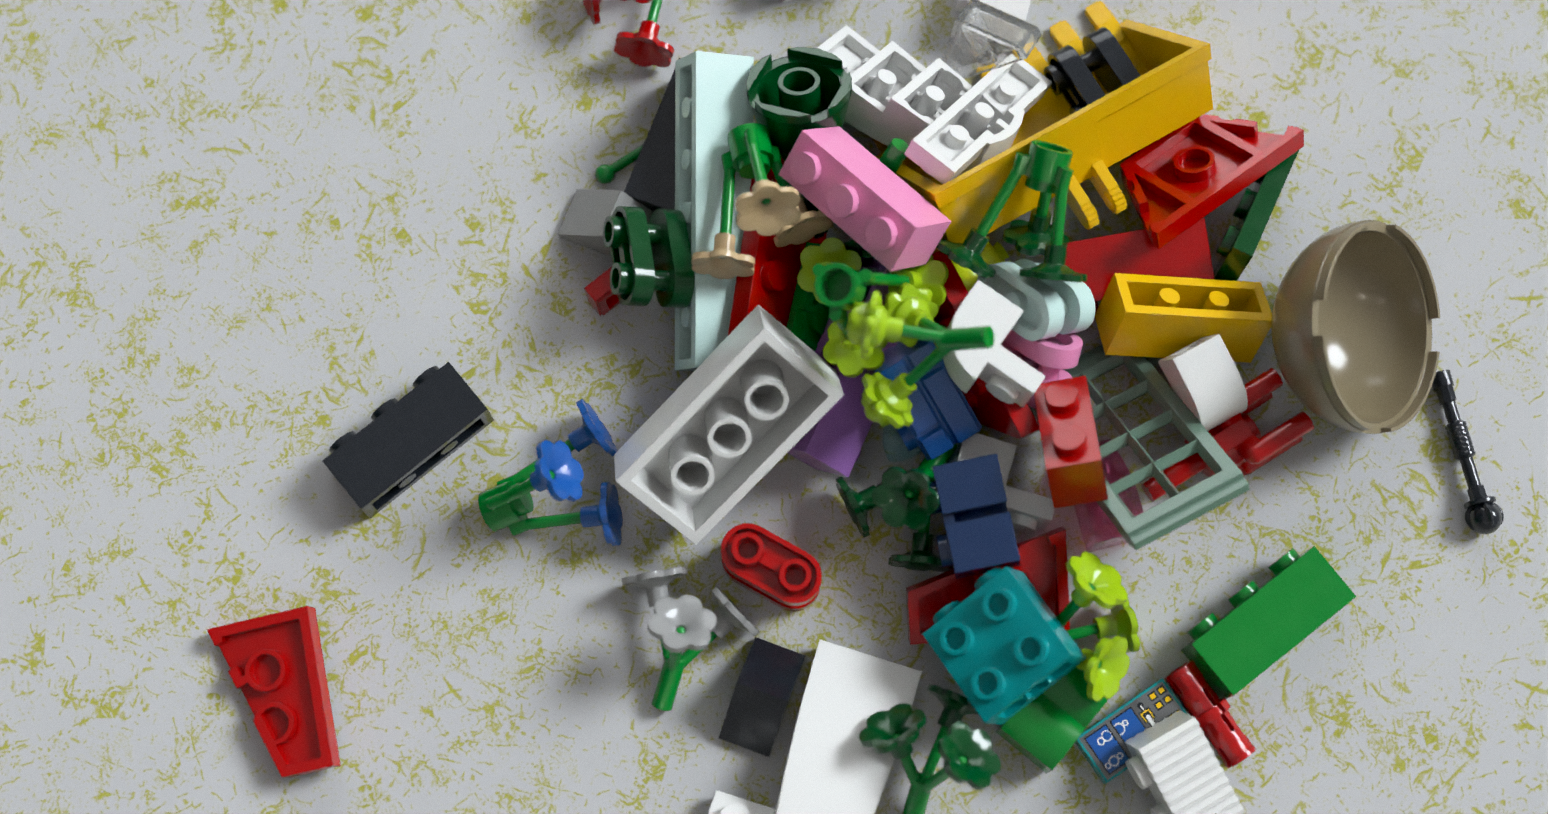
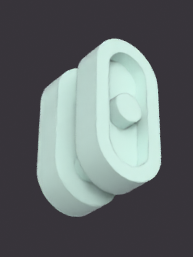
M1042 256L1023 258L1014 263L1006 261L990 264L996 270L994 277L987 279L978 276L977 281L980 280L1024 310L1012 330L1026 340L1038 341L1052 338L1057 334L1065 335L1084 331L1094 320L1095 300L1091 290L1083 281H1053L1019 276L1020 269L1032 268L1043 263L1044 257Z

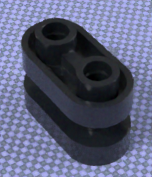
M1101 27L1083 37L1084 54L1079 55L1072 46L1066 45L1050 53L1047 57L1048 66L1044 68V76L1052 81L1050 89L1053 93L1064 96L1071 107L1070 115L1105 96V93L1091 72L1094 71L1108 94L1141 76L1114 35L1105 27Z

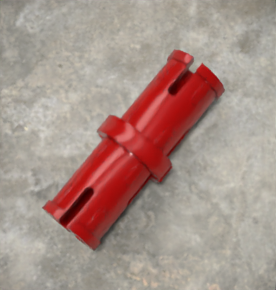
M1193 659L1184 663L1164 678L1185 705L1189 714L1199 722L1204 735L1209 739L1228 769L1242 762L1256 751L1254 745L1241 731L1235 719L1228 711L1231 707L1225 697H1218L1203 677Z

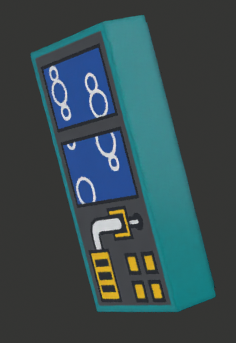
M1161 678L1082 732L1075 744L1102 783L1107 784L1128 769L1126 761L1132 758V755L1125 744L1127 739L1144 732L1146 728L1153 727L1155 723L1161 722L1174 712L1182 711L1186 714L1188 713L1164 679Z

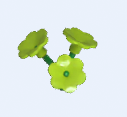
M1083 552L1079 557L1072 556L1066 563V568L1073 577L1072 583L1075 589L1071 593L1072 600L1060 612L1057 619L1064 627L1081 607L1088 608L1093 601L1101 608L1111 609L1110 614L1093 618L1092 624L1066 630L1073 640L1096 635L1098 639H1101L1095 648V652L1086 648L1081 650L1087 659L1077 666L1078 669L1085 671L1084 678L1088 682V698L1100 701L1103 697L1111 699L1117 693L1120 680L1126 675L1130 666V658L1126 653L1140 650V641L1137 634L1138 621L1134 610L1130 607L1127 590L1120 584L1121 576L1118 571L1111 565L1102 563L1094 554ZM1117 635L1114 636L1112 639L1107 638L1109 636Z

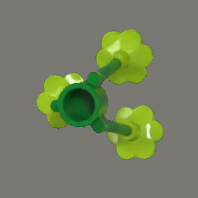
M835 237L825 239L820 246H807L800 255L803 268L797 277L799 286L804 291L813 292L819 303L829 306V318L834 321L830 324L827 331L829 341L823 348V356L827 363L838 366L841 374L848 378L859 376L864 369H878L882 366L885 359L882 349L888 344L887 340L884 339L878 347H874L873 353L866 360L861 358V346L853 344L847 338V311L852 310V303L862 302L867 286H888V293H898L903 283H910L915 288L926 287L932 291L931 302L937 304L938 307L944 303L946 298V290L943 284L948 279V268L942 261L934 260L932 255L925 265L891 271V274L875 273L866 269L860 271L862 260L859 254L852 250H846L844 243Z

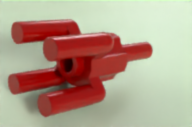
M1273 368L1268 369L1244 384L1248 399V406L1244 412L1238 413L1208 431L1241 470L1243 475L1253 473L1303 441L1302 436L1314 429V424L1310 417L1301 411L1261 436L1257 425L1247 414L1272 399V392L1283 386L1280 375ZM1198 453L1163 470V473L1175 488L1200 472L1208 478L1215 475ZM1154 477L1141 484L1144 493L1152 502L1166 494Z

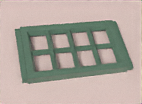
M1100 345L1080 355L1077 366L1071 369H1064L1072 377L1086 375L1090 397L1096 404V406L1092 407L1094 421L1105 415L1120 434V436L1099 446L1101 459L1129 445L1145 466L1112 484H1109L1105 479L1108 500L1096 501L1129 546H1132L1135 551L1250 490L1249 483L1243 477L1241 470L1146 357L1105 355L1103 345ZM1125 364L1140 383L1105 400L1091 381ZM1149 393L1164 413L1129 430L1114 410ZM1029 406L1030 410L1032 411V413H1033V415H1034V417H1035V419H1036V421H1037V423H1038V417H1037V411H1036V409H1034V408H1032V407ZM1173 423L1189 443L1154 461L1138 440ZM1198 453L1215 475L1179 493L1163 473V470ZM1153 476L1170 498L1134 517L1118 494Z

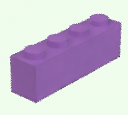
M861 257L862 267L860 271L866 269L875 273L891 274L875 258ZM867 286L861 303L869 302L872 292L879 291L882 298V306H884L885 297L888 294V286ZM830 318L824 328L823 335L819 339L816 351H814L825 361L823 348L829 341L828 328L834 322ZM888 342L886 347H884L882 350L884 351L889 347H894L897 345L898 342ZM831 365L837 371L844 396L789 450L788 454L816 470L849 477L855 462L860 456L862 445L873 421L866 418L864 406L861 405V398L864 391L862 377L866 374L873 375L874 372L873 370L864 369L859 376L848 378L841 374L838 366Z

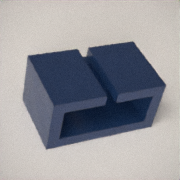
M997 453L933 466L935 481L930 482L929 487L939 495L940 504L931 515L942 513L946 534L936 536L942 567L953 566L955 577L959 579L984 574L996 567L1003 569L1006 566L1010 568L1020 566L1019 551L1011 515L1007 510V497Z

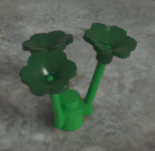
M1032 140L1028 154L1016 153L1012 170L977 229L971 228L963 243H953L944 239L943 241L940 240L936 248L946 254L956 264L970 269L983 278H993L996 270L987 264L981 256L990 240L987 234L1022 175H1026L1025 186L1040 191L1037 208L1031 210L1029 221H1012L1010 227L1004 230L1002 239L1008 244L1015 245L1016 250L1024 255H1043L1044 262L1032 268L1020 269L1019 276L1053 281L1086 282L1087 274L1077 273L1065 265L1069 238L1064 234L1068 187L1074 171L1069 168L1073 151L1054 143ZM1052 194H1055L1053 221L1051 225L1050 221L1052 214L1050 211H1048Z

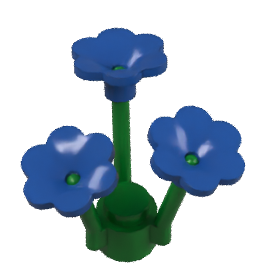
M583 399L576 402L582 415L583 425L569 433L567 441L562 442L559 440L552 443L549 440H544L538 443L536 447L538 459L514 475L497 481V486L479 494L478 504L481 515L492 531H499L508 527L512 535L516 536L532 529L582 524L583 528L601 526L607 544H612V546L621 545L622 510L618 504L617 488L615 484L611 485L609 481L601 483L599 505L581 507L580 512L527 517V513L532 512L534 509L533 499L530 494L534 490L542 492L548 489L550 496L558 502L565 499L574 502L582 497L583 490L580 482L584 478V473L580 463L572 458L571 451L576 449L580 452L592 443L601 446L612 457L618 451L612 442V437L607 428L599 420L589 403H586Z

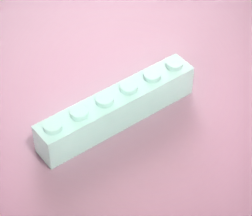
M695 51L675 61V210H680L685 217L691 255L696 252H710L714 250V237L720 232L724 177L721 155L729 152L728 133L739 125L754 123V113L748 101L746 81L750 69L754 66V57ZM739 171L735 175L731 234L736 237L735 252L738 254L741 252L744 231L738 227L736 222L738 212L735 201L741 194L750 192L751 179L741 177ZM694 272V292L689 305L686 308H675V371H695L728 336L737 276L732 279H718L710 274Z

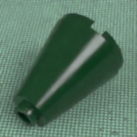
M788 48V56L773 61L772 55L769 54L761 58L750 69L746 81L747 98L756 121L768 128L771 144L779 148L780 155L784 161H786L802 130L837 126L843 128L852 93V78L850 72L847 73L843 69V63L840 58L819 48Z

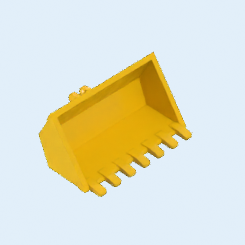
M1096 1L1086 7V17L1095 30L1105 27L1114 35L1141 75L1140 77L1108 94L1094 71L1091 72L1105 93V96L1071 115V107L1062 94H1054L1049 87L1045 95L1024 114L1022 124L1009 149L945 184L940 183L937 179L925 173L919 165L908 157L905 158L896 175L951 220L941 240L946 239L953 243H963L971 228L977 229L1012 170L1016 153L1028 154L1032 140L1054 143L1073 151L1069 168L1074 171L1068 187L1067 203L1082 226L1089 230L1098 225L1100 220L1094 205L1080 183L1090 179L1109 210L1115 213V215L1127 209V200L1108 167L1213 110L1208 61L1212 59L1210 43L1128 19L1118 23L1102 1ZM1061 20L1050 27L1049 34L1059 49L1070 45L1079 55L1084 54L1081 39L1067 21ZM1024 40L1015 45L1013 52L1044 75V68L1048 66V63L1030 40ZM993 59L987 60L978 66L977 73L982 79L998 64ZM873 139L881 152L875 157L880 160L888 146ZM1022 175L988 234L1037 207L1040 191L1025 186L1026 175ZM935 248V250H934L933 253H936V252H938L939 250H938L937 248Z

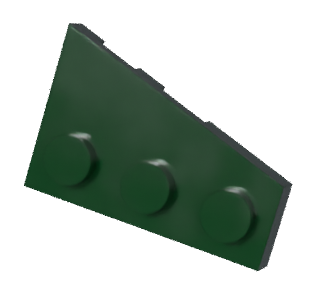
M1299 150L1254 181L1256 185L1253 190L1246 188L1232 215L1239 218L1236 226L1229 225L1216 250V253L1220 254L1221 257L1214 270V279L1232 281L1239 279L1254 255Z

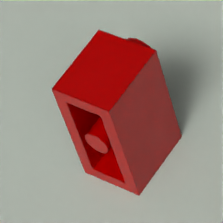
M1086 375L1041 383L1034 393L1054 509L1108 500Z

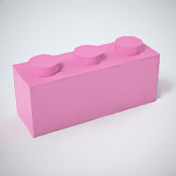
M839 126L802 130L779 172L782 178L890 272L925 265L951 223V220Z

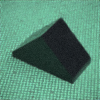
M755 637L737 680L719 739L769 757L805 655Z

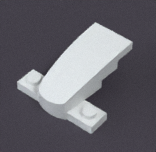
M847 25L817 47L840 58L843 63V69L847 73L850 72L852 93L844 121L886 146H889L894 138L904 140L909 145L904 155L919 165L925 173L934 177L942 184L1009 149L1022 124L1024 114L1045 95L1052 84V81L1012 52L979 82L971 86L940 58L925 68L895 42H890L879 51Z
M819 640L787 754L776 808L773 809L716 790L708 814H874L895 758L891 751L879 754L874 751L873 747H864L859 740V734L867 727L866 721L874 713L889 711L893 706L901 703H908L912 707L922 671Z

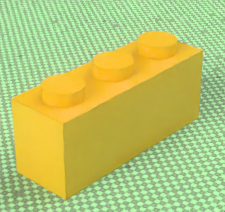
M1114 273L1094 316L1105 355L1165 358L1202 337L1220 334L1233 361L1246 363L1252 362L1268 334L1272 322V312L1261 282Z

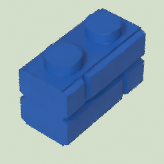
M919 339L913 347H907L902 342H898L896 346L889 347L883 351L885 356L882 366L873 370V372H879L885 378L894 380L901 373L908 374L936 349V346L931 341ZM942 358L916 382V390L908 396L913 405L911 409L913 423L910 426L903 425L899 429L895 428L909 452L918 447L927 460H933L953 448L954 444L961 443L978 433L982 426L961 389L948 374Z

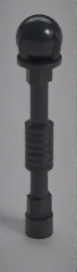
M1450 370L1436 372L1432 387L1437 393L1440 405L1443 406L1448 422L1445 426L1448 439L1450 440L1455 460L1460 461L1468 486L1467 493L1470 501L1464 504V509L1466 510L1465 522L1469 528L1479 534H1491L1502 524L1504 514L1500 506L1494 503L1496 502L1495 496H1487L1484 485H1481L1473 460L1476 452L1466 421L1460 418L1455 402L1457 399L1453 389L1454 382Z

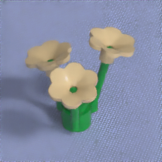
M760 123L742 124L733 128L728 133L729 152L721 155L724 177L720 232L714 237V250L692 254V270L696 273L710 274L718 279H732L735 276L748 277L754 274V257L736 253V237L731 234L735 175L738 171L743 178L755 179L752 191L741 194L735 201L738 212L736 222L743 231L756 230L763 236L775 234L776 236L773 239L777 247H784L789 244L799 245L805 243L816 234L825 232L833 225L832 220L823 212L808 211L798 191L779 175L783 167L779 148L772 146L768 128ZM771 169L777 183L767 180L766 174Z

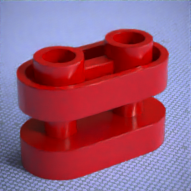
M752 523L739 524L731 528L724 536L721 543L722 566L726 575L732 581L787 611H801L814 603L820 591L822 572L819 563L811 554L763 527Z

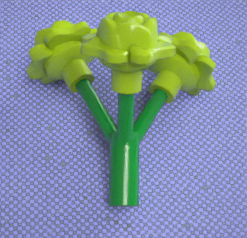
M903 283L898 293L889 292L885 297L884 306H882V298L879 291L872 292L869 302L852 303V311L848 314V324L846 326L848 331L847 338L853 344L861 346L862 359L868 360L873 353L874 347H878L884 339L890 343L902 342L907 347L916 345L918 339L936 342L937 346L908 374L901 373L894 380L885 378L879 372H875L873 375L866 374L862 377L864 391L862 393L861 405L864 406L866 418L873 422H878L882 427L890 424L897 429L903 425L910 426L913 423L911 415L913 405L908 396L916 390V382L950 351L992 348L995 336L991 326L944 328L933 321L939 308L937 304L931 302L932 291L926 287L915 288L910 283Z

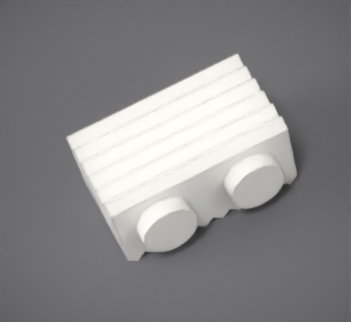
M1182 711L1174 712L1171 716L1155 723L1153 727L1146 728L1144 732L1136 734L1135 737L1127 739L1125 742L1132 755V758L1126 761V766L1132 778L1142 790L1148 787L1157 803L1156 806L1151 808L1152 814L1245 813L1195 717Z

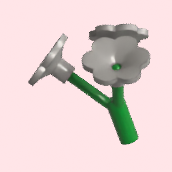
M686 567L650 571L622 578V585H633L645 589L649 607H654V615L649 618L647 627L653 637L660 639L664 662L653 696L652 706L663 711L672 710L684 668L717 636L722 639L734 627L748 631L753 636L759 633V630L717 586L712 590L720 611L716 616L712 611L703 609L701 601L692 595H683L677 600L670 598L667 585L677 577L686 575Z

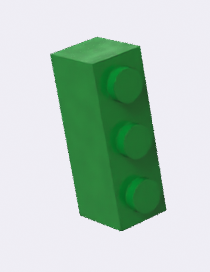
M1315 546L1300 555L1294 548L1286 552L1268 567L1274 574L1273 577L1260 587L1253 580L1228 599L1234 607L1219 620L1213 613H1210L1187 632L1193 641L1181 649V651L1189 661L1191 659L1194 660L1203 677L1219 698L1225 697L1227 699L1237 694L1357 597Z

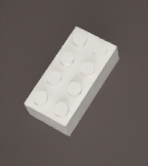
M758 304L614 454L615 481L697 545L844 396L837 371Z

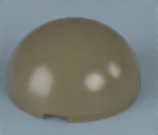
M1363 220L1339 226L1321 235L1302 250L1288 268L1280 283L1273 305L1271 322L1272 344L1277 364L1289 388L1302 404L1319 418L1336 427L1352 432L1381 434L1393 432L1404 427L1422 408L1431 390L1440 352L1431 351L1432 319L1440 318V308L1435 282L1421 249L1414 239L1398 225H1387L1377 220Z

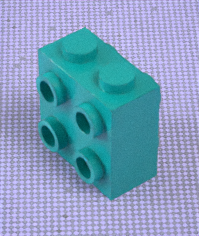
M1007 566L1003 569L996 567L982 575L974 584L976 589L974 593L961 603L954 601L940 609L932 619L935 624L922 634L984 723L1003 725L1087 659L1024 572Z

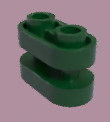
M616 207L612 216H608L603 225V242L607 248H610L613 265L610 272V288L612 293L618 296L620 303L624 306H647L655 291L660 306L686 308L693 296L695 274L692 270V255L683 213L680 210L656 209L650 218L649 224H647L645 212L641 207Z

